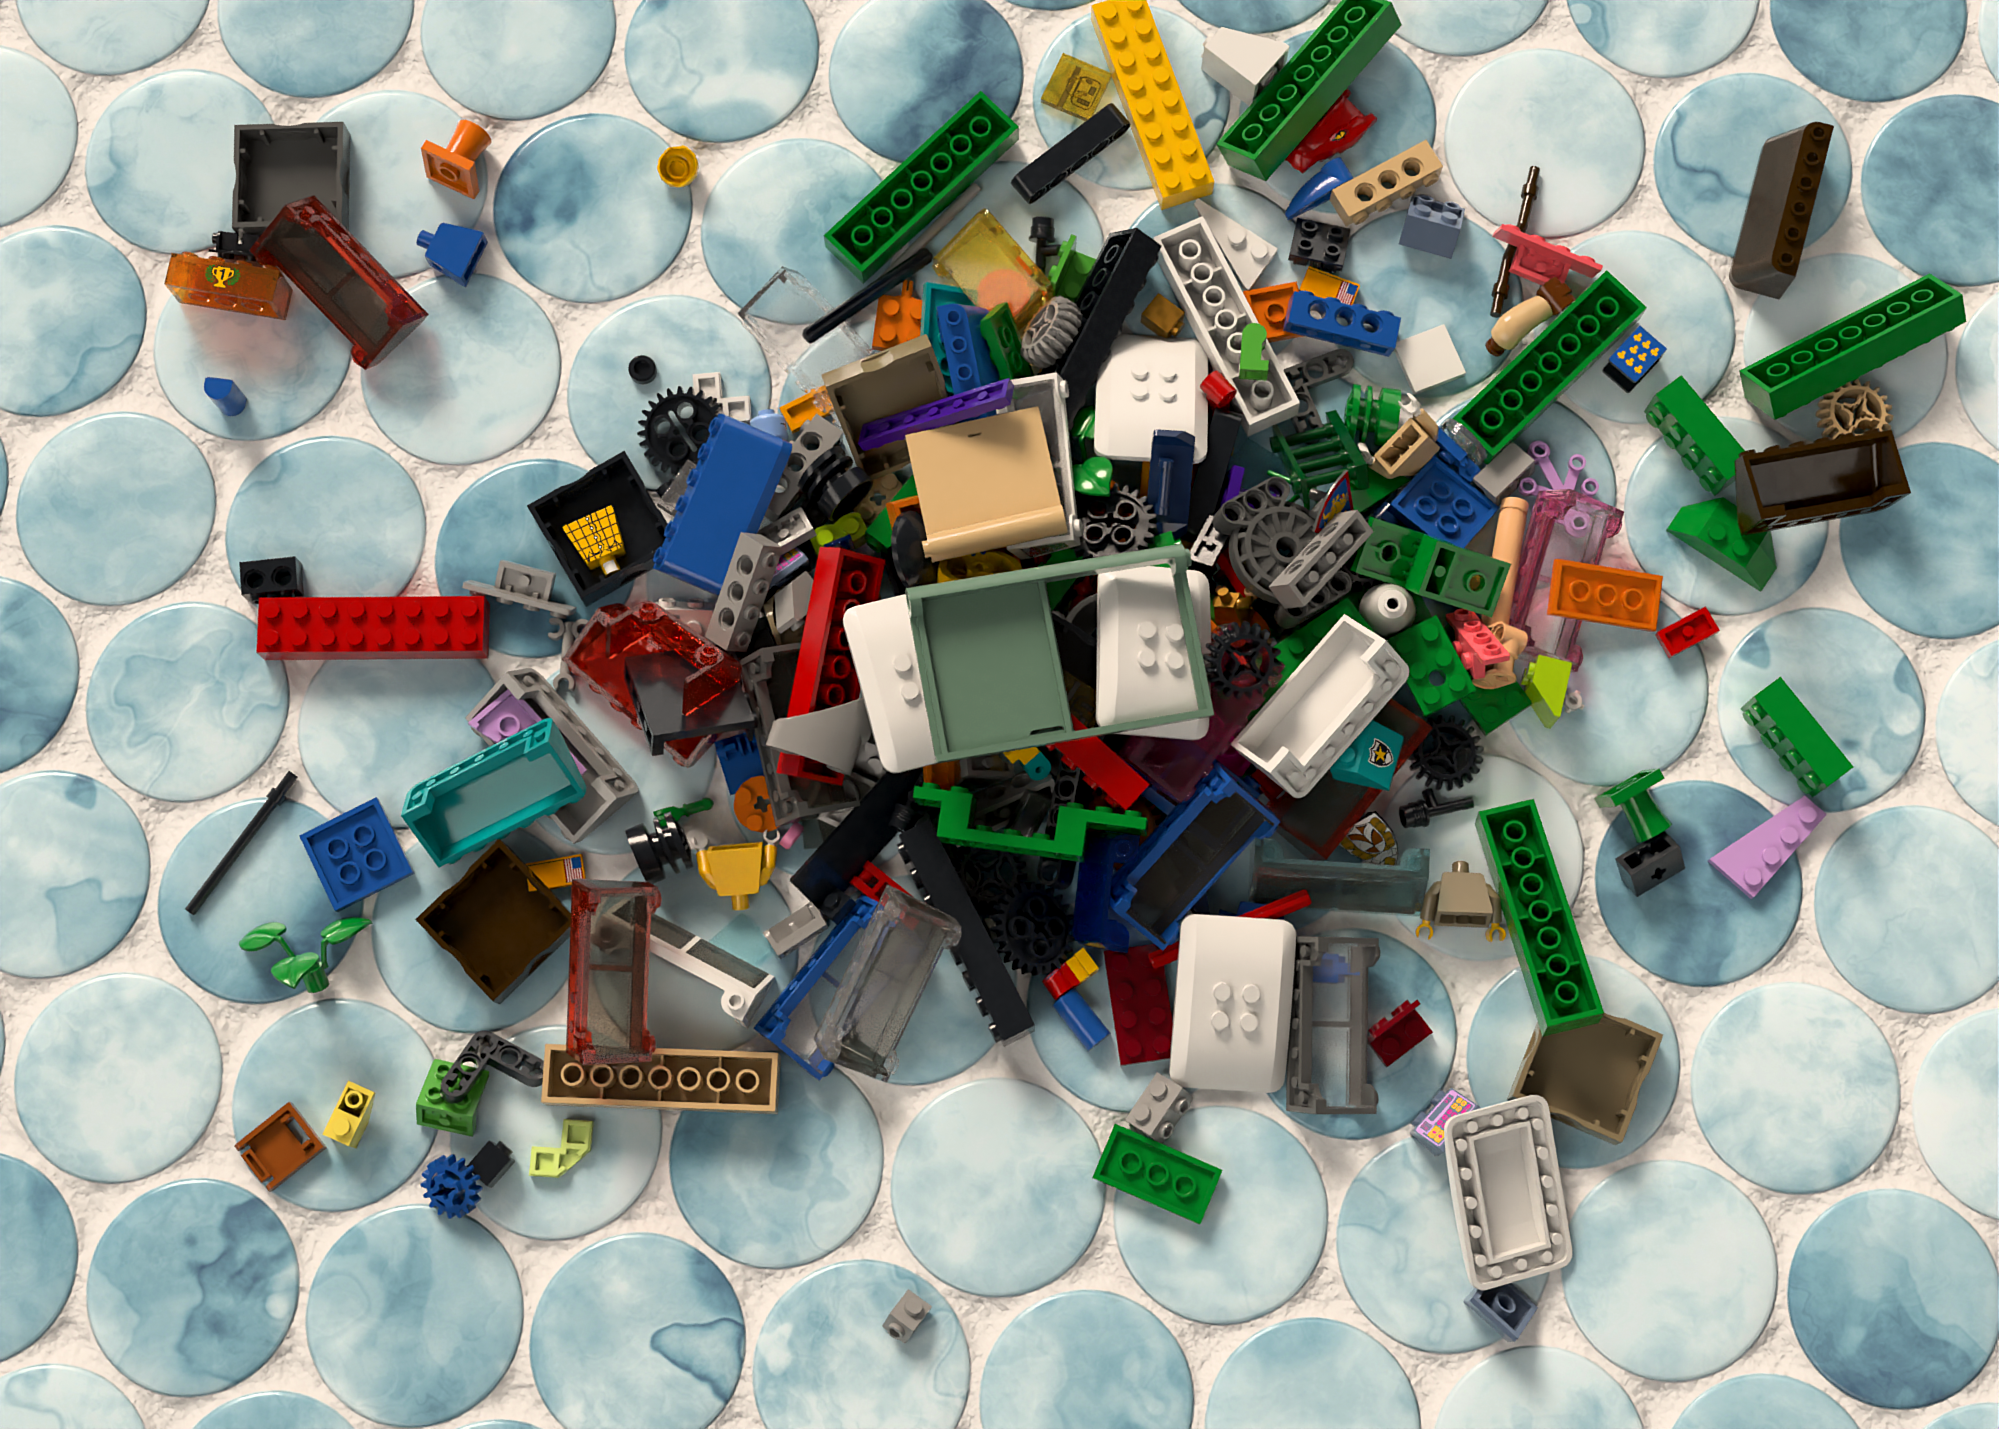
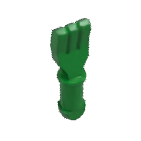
M702 798V800L689 804L684 803L682 808L672 806L654 811L653 813L655 818L658 817L663 827L667 825L664 817L665 813L671 811L673 817L679 821L684 815L689 817L692 814L710 810L714 802L710 798Z

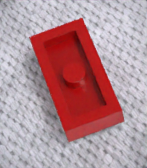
M1705 606L1658 631L1655 636L1670 659L1717 634L1720 630Z

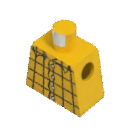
M612 505L563 526L567 537L590 570L601 566L606 578L621 570L616 559L624 556L626 551L617 516Z

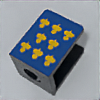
M1639 326L1610 356L1609 362L1602 372L1626 393H1630L1660 361L1667 348L1643 327Z

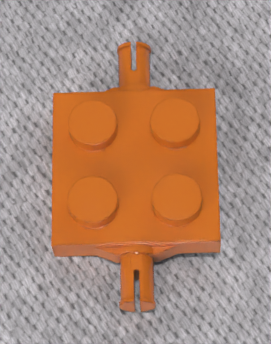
M908 280L902 282L901 295H882L878 298L872 342L873 350L883 351L920 336L922 300L912 297L913 281L909 280L908 291L906 290Z

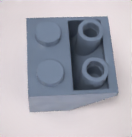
M1413 194L1398 244L1452 259L1465 209L1454 202L1447 201L1443 203L1435 201L1429 195L1419 194L1417 196Z

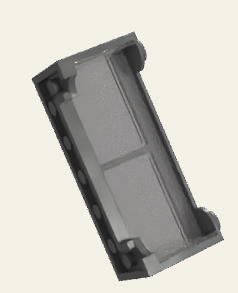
M1296 936L1287 1053L1286 1111L1309 1114H1377L1378 1093L1371 1084H1367L1368 967H1373L1380 958L1379 938Z

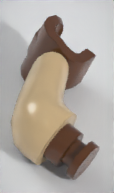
M1553 277L1537 290L1535 297L1516 305L1503 314L1491 329L1492 336L1485 344L1487 351L1493 356H1501L1506 349H1514L1539 324L1554 315L1560 314L1576 300L1571 294L1572 290L1565 282L1561 283L1557 277Z

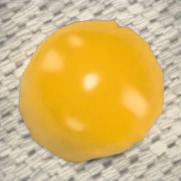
M684 145L667 148L658 159L657 170L660 178L670 187L680 188L688 186L697 177L699 169L697 157L693 151Z

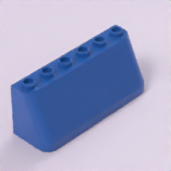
M954 303L937 306L936 319L941 344H944L954 395L999 381L1000 374L997 366L991 361L988 342L983 338L980 330V320L990 312L986 308ZM997 411L986 412L978 417L961 420L959 423L995 416Z
M720 413L710 423L708 430L710 433L709 438L699 449L697 466L690 471L687 477L686 484L688 487L686 492L679 497L675 506L677 513L674 520L670 521L666 526L664 532L665 541L662 547L656 550L653 558L655 563L653 569L716 596L720 594L740 533L757 534L792 452V443Z

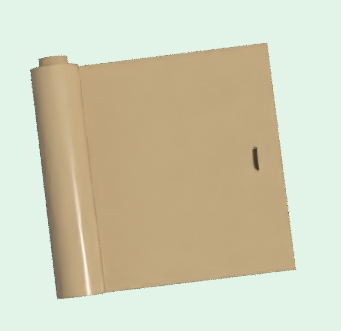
M1038 406L905 435L927 540L922 541L925 558L931 557L932 563L1068 533Z

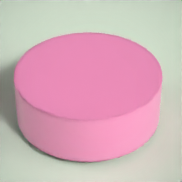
M795 822L779 844L786 850L790 849L804 831V827Z

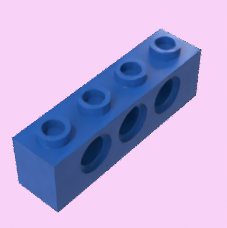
M1302 290L1299 292L1294 291L1289 300L1283 331L1389 357L1396 347L1401 317L1394 316L1392 312L1385 310L1378 312L1369 310L1362 304L1349 305L1341 303L1339 299L1333 297H1316L1312 292ZM1310 311H1317L1322 319L1313 318ZM1337 318H1344L1348 326L1340 325ZM1363 324L1371 325L1375 332L1366 331Z

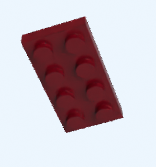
M1155 944L1103 951L1120 1066L1170 1059L1173 1022L1164 966L1154 969L1148 958L1150 952L1160 949Z

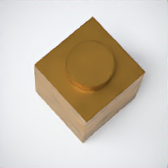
M1158 293L1141 313L1140 323L1158 336L1168 338L1173 335L1176 337L1185 325L1183 323L1185 312Z

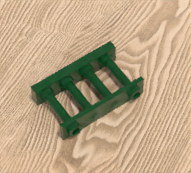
M1336 410L1325 412L1327 423L1323 424V427L1285 437L1278 425H1272L1273 437H1269L1273 454H1278L1291 479L1294 495L1299 494L1303 504L1309 503V488L1333 483L1345 470H1348L1349 481H1354L1358 490L1370 488L1367 463ZM1326 438V440H1330L1294 450H1290L1289 448L1291 446ZM1332 451L1336 454L1299 464L1296 461ZM1338 465L1345 467L1306 478L1304 476L1306 473Z

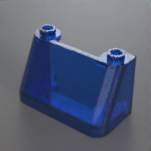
M1092 831L1089 833L1085 863L1079 862L1072 926L1073 937L1079 944L1128 953L1129 931L1117 920L1108 919L1113 864L1114 862L1129 863L1135 859L1139 851V835Z

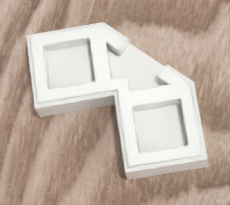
M720 372L693 374L695 396L700 390L704 391V400L710 396L713 397L714 402L712 406L719 404L722 408L719 412L720 414L750 425L752 420L750 396L723 398Z

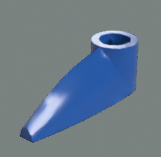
M1341 157L1327 162L1320 172L1300 188L1285 212L1288 221L1330 200L1333 189L1353 179L1352 174Z

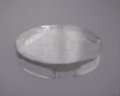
M1450 418L1440 426L1467 453V457L1474 463L1481 465L1487 459L1485 448L1462 424Z

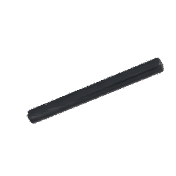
M927 248L921 249L803 329V338L809 344L814 343L931 263L933 259L932 253Z

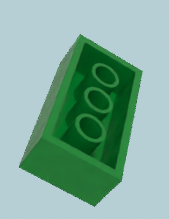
M1679 376L1654 395L1644 411L1646 419L1652 427L1660 430L1664 435L1663 438L1666 444L1671 449H1676L1681 455L1684 466L1696 473L1701 486L1716 496L1735 482L1734 461L1745 450L1683 376Z
M1781 676L1740 708L1744 712L1742 715L1745 721L1750 726L1756 727L1761 734L1762 742L1769 749L1773 748L1780 757L1779 762L1782 767L1794 774L1798 779L1797 784L1805 794H1810L1812 798L1854 767Z

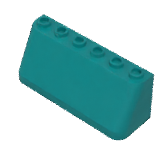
M546 718L417 783L406 795L401 817L438 868L446 864L451 865L458 862L462 856L472 851L478 852L482 850L488 843L496 839L502 840L506 838L512 831L520 827L526 828L530 826L536 819L544 815L550 816L556 813L560 807L568 803L574 804L580 801L586 794L587 786L559 728L552 718Z

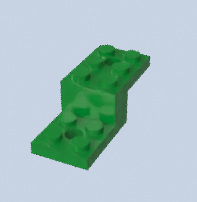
M1371 516L1369 517L1368 525L1373 530V533L1358 548L1351 571L1398 585L1418 595L1492 618L1511 566L1510 563L1456 546L1440 538ZM1391 545L1393 547L1391 557L1383 559V548ZM1475 575H1479V586L1471 589L1469 586L1470 579Z
M1406 589L1415 602V620L1411 628L1385 640L1408 665L1409 675L1406 684L1425 718L1475 693L1476 688L1437 615L1432 617L1421 595ZM1363 596L1358 598L1359 603L1361 602ZM1432 672L1443 673L1445 676L1444 684L1441 686L1432 685L1429 681V675Z

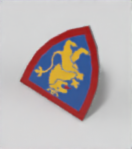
M1345 470L1338 477L1328 493L1315 488L1310 490L1309 499L1318 502L1309 512L1310 516L1315 519L1312 532L1319 533L1337 513L1354 510L1348 470Z

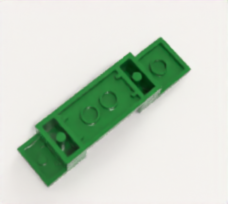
M925 782L922 784V787H914L913 798L919 805L941 808L937 837L942 843L1085 863L1089 829L1147 836L1148 832L1147 818H1144L1141 812L1125 810L1124 815L1114 814L1112 808L1096 806L1095 811L1085 810L1083 804L1067 802L1066 807L1059 806L1054 841L1050 838V835L1033 833L1031 838L1024 837L1021 831L1004 829L1003 833H995L992 827L975 825V829H973L977 800L973 794L968 792L969 789L952 786L951 791L941 789L938 784Z

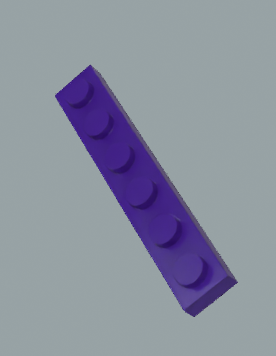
M1010 378L863 424L858 444L863 451L879 448L897 440L906 439L905 435L952 425L967 418L978 417L986 412L1003 409L1011 405L1014 384Z

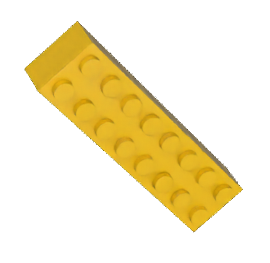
M1107 0L1091 5L1092 25L1125 114L1131 124L1132 133L1161 210L1213 194L1215 181L1147 0Z

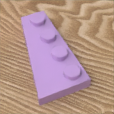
M507 689L469 721L468 725L493 742L498 743L538 723L542 719L524 699L517 700ZM571 753L581 776H583L587 769Z
M1803 796L1710 858L1708 862L1752 899L1827 814L1810 799Z

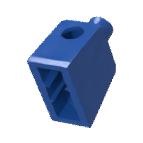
M441 223L435 235L422 230L416 242L418 246L427 249L425 258L430 266L464 287L467 286L488 243L484 233L481 231L447 223Z

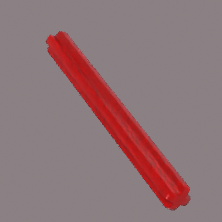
M1302 889L1237 917L1278 919L1309 906L1311 898L1307 890ZM1179 941L1168 945L1164 950L1157 949L1148 954L1154 969L1178 960Z

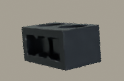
M296 556L239 562L241 595L251 604H259V598L304 596L302 563ZM291 575V581L287 585H280V581L284 576ZM263 578V584L259 588H252L253 582L256 579Z

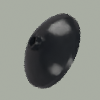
M912 510L899 514L894 522L891 536L894 565L905 588L937 583V570L940 561L932 563L931 557L925 558L922 541H926L927 536L923 516Z

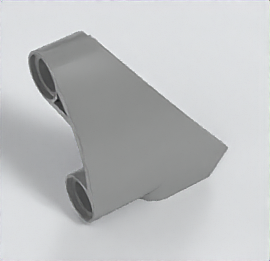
M862 697L832 708L774 720L765 746L782 753L804 756L826 764V767L833 771L851 775L859 748L866 744L872 732L864 699Z

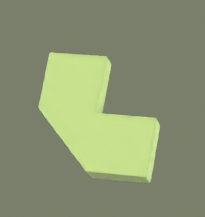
M563 1119L561 1148L532 1146L529 1176L560 1178L591 1151L594 1122Z

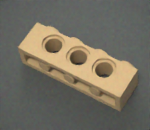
M1424 140L1336 187L1331 192L1330 202L1346 227L1352 223L1358 225L1364 222L1369 217V214L1377 210L1382 212L1388 209L1393 204V201L1399 198L1402 200L1409 198L1416 192L1417 188L1423 185L1429 187L1439 180L1443 165L1428 141ZM1405 170H1413L1417 175L1409 176L1405 173ZM1389 182L1394 188L1386 189L1381 183ZM1367 195L1370 201H1361L1357 196Z

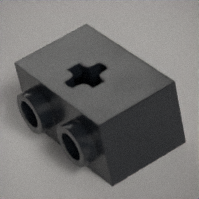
M1665 831L1615 858L1621 880L1636 897L1685 869L1680 846Z

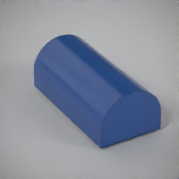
M213 377L205 378L204 391L223 414L236 416L244 410L247 398L233 380Z
M1075 988L1071 989L1052 1005L1087 1051H1090L1111 1034Z

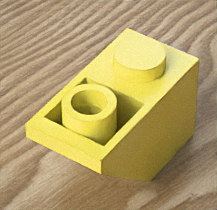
M348 1081L323 1135L349 1147L357 1148L369 1123L375 1092Z

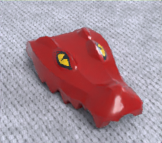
M1346 89L1285 161H1288L1294 169L1303 174L1317 161L1323 162L1326 159L1332 158L1336 153L1341 154L1353 147L1365 132L1377 122V118L1372 113L1364 116L1348 100L1351 92Z

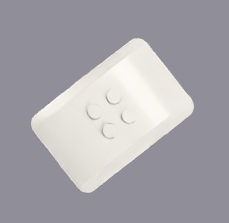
M1120 334L1114 339L1110 347V355L1102 363L1098 371L1095 400V453L1099 457L1107 459L1150 462L1153 431L1156 429L1186 431L1195 436L1193 464L1202 462L1207 455L1208 400L1206 394L1200 389V384L1208 376V357L1198 339Z
M1146 566L1098 574L1096 721L1098 726L1102 727L1198 710L1171 568ZM1187 570L1202 655L1211 653L1206 648V644L1211 643L1209 582L1203 573ZM1208 681L1209 691L1211 692V683ZM1209 717L1115 734L1199 740L1208 732Z
M906 595L887 598L848 609L843 617V626L883 768L891 773H901L936 764Z
M1191 914L1183 919L1179 935L1169 1074L1173 1082L1185 1088L1264 1093L1276 1092L1283 1086L1287 1064L1296 948V930L1291 923L1280 919Z
M1529 1095L1450 1117L1444 1126L1446 1160L1457 1230L1470 1284L1479 1290H1488L1567 1266L1572 1258V1244L1547 1101L1541 1096Z

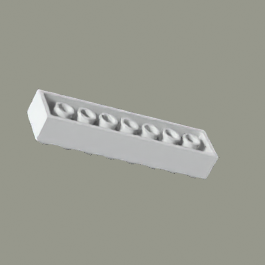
M1199 217L1153 237V240L1162 245L1158 253V263L1182 310L1185 312L1184 314L1199 343L1204 349L1209 363L1214 371L1218 370L1237 390V394L1230 403L1235 412L1243 414L1241 425L1247 437L1298 415L1300 401L1267 338L1265 348L1261 353V360H1269L1267 381L1239 379L1243 329L1248 324L1258 323L1204 217Z

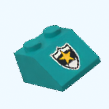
M1372 720L1330 767L1333 779L1389 791L1404 737Z

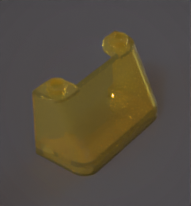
M986 208L978 212L933 258L932 268L941 279L946 277L950 280L952 278L976 307H983L991 311L997 304L1008 302L1018 331L1031 321L1033 314L1037 313L1039 307L1044 306L1046 301L1053 298V287L1050 281Z

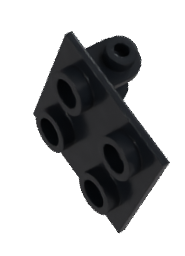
M1297 218L1288 260L1293 261L1294 265L1306 266L1307 261L1310 260L1309 266L1311 267L1313 261L1318 262L1317 269L1319 270L1321 263H1324L1322 270L1332 271L1333 273H1336V271L1342 272L1350 229Z

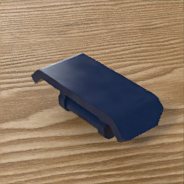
M1161 429L1153 431L1147 499L1148 505H1153L1154 514H1156L1158 522L1156 523L1158 533L1153 534L1154 536L1172 531L1177 540L1187 534L1195 436L1186 431Z

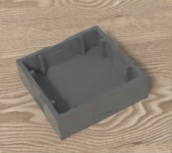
M311 122L291 126L276 124L234 125L236 180L232 201V229L235 233H239L240 240L243 239V234L263 235L264 238L268 239L349 236L350 133L344 122Z

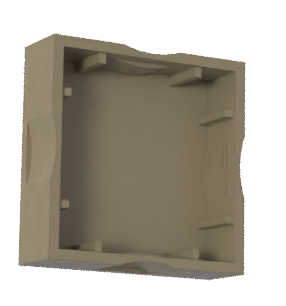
M927 334L821 374L856 466L861 467L872 480L902 469L911 463L906 439L863 451L858 444L862 425L950 397Z
M1604 1013L1598 1024L1542 1037L1537 1021L1507 1099L1511 1101L1529 1095L1541 1096L1548 1103L1552 1119L1613 1145H1618L1623 1142L1637 1105L1640 1087L1651 1069L1663 1034L1625 1018H1618Z

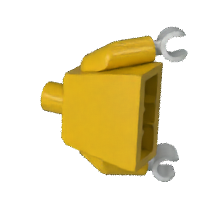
M765 830L763 842L711 846V842L706 835H704L705 843L702 846H697V840L694 837L691 843L697 851L696 859L699 875L711 889L717 890L718 896H731L733 910L748 909V894L759 893L760 886L767 884L776 867V846L780 842V832L777 831V838L774 840L767 839V830Z

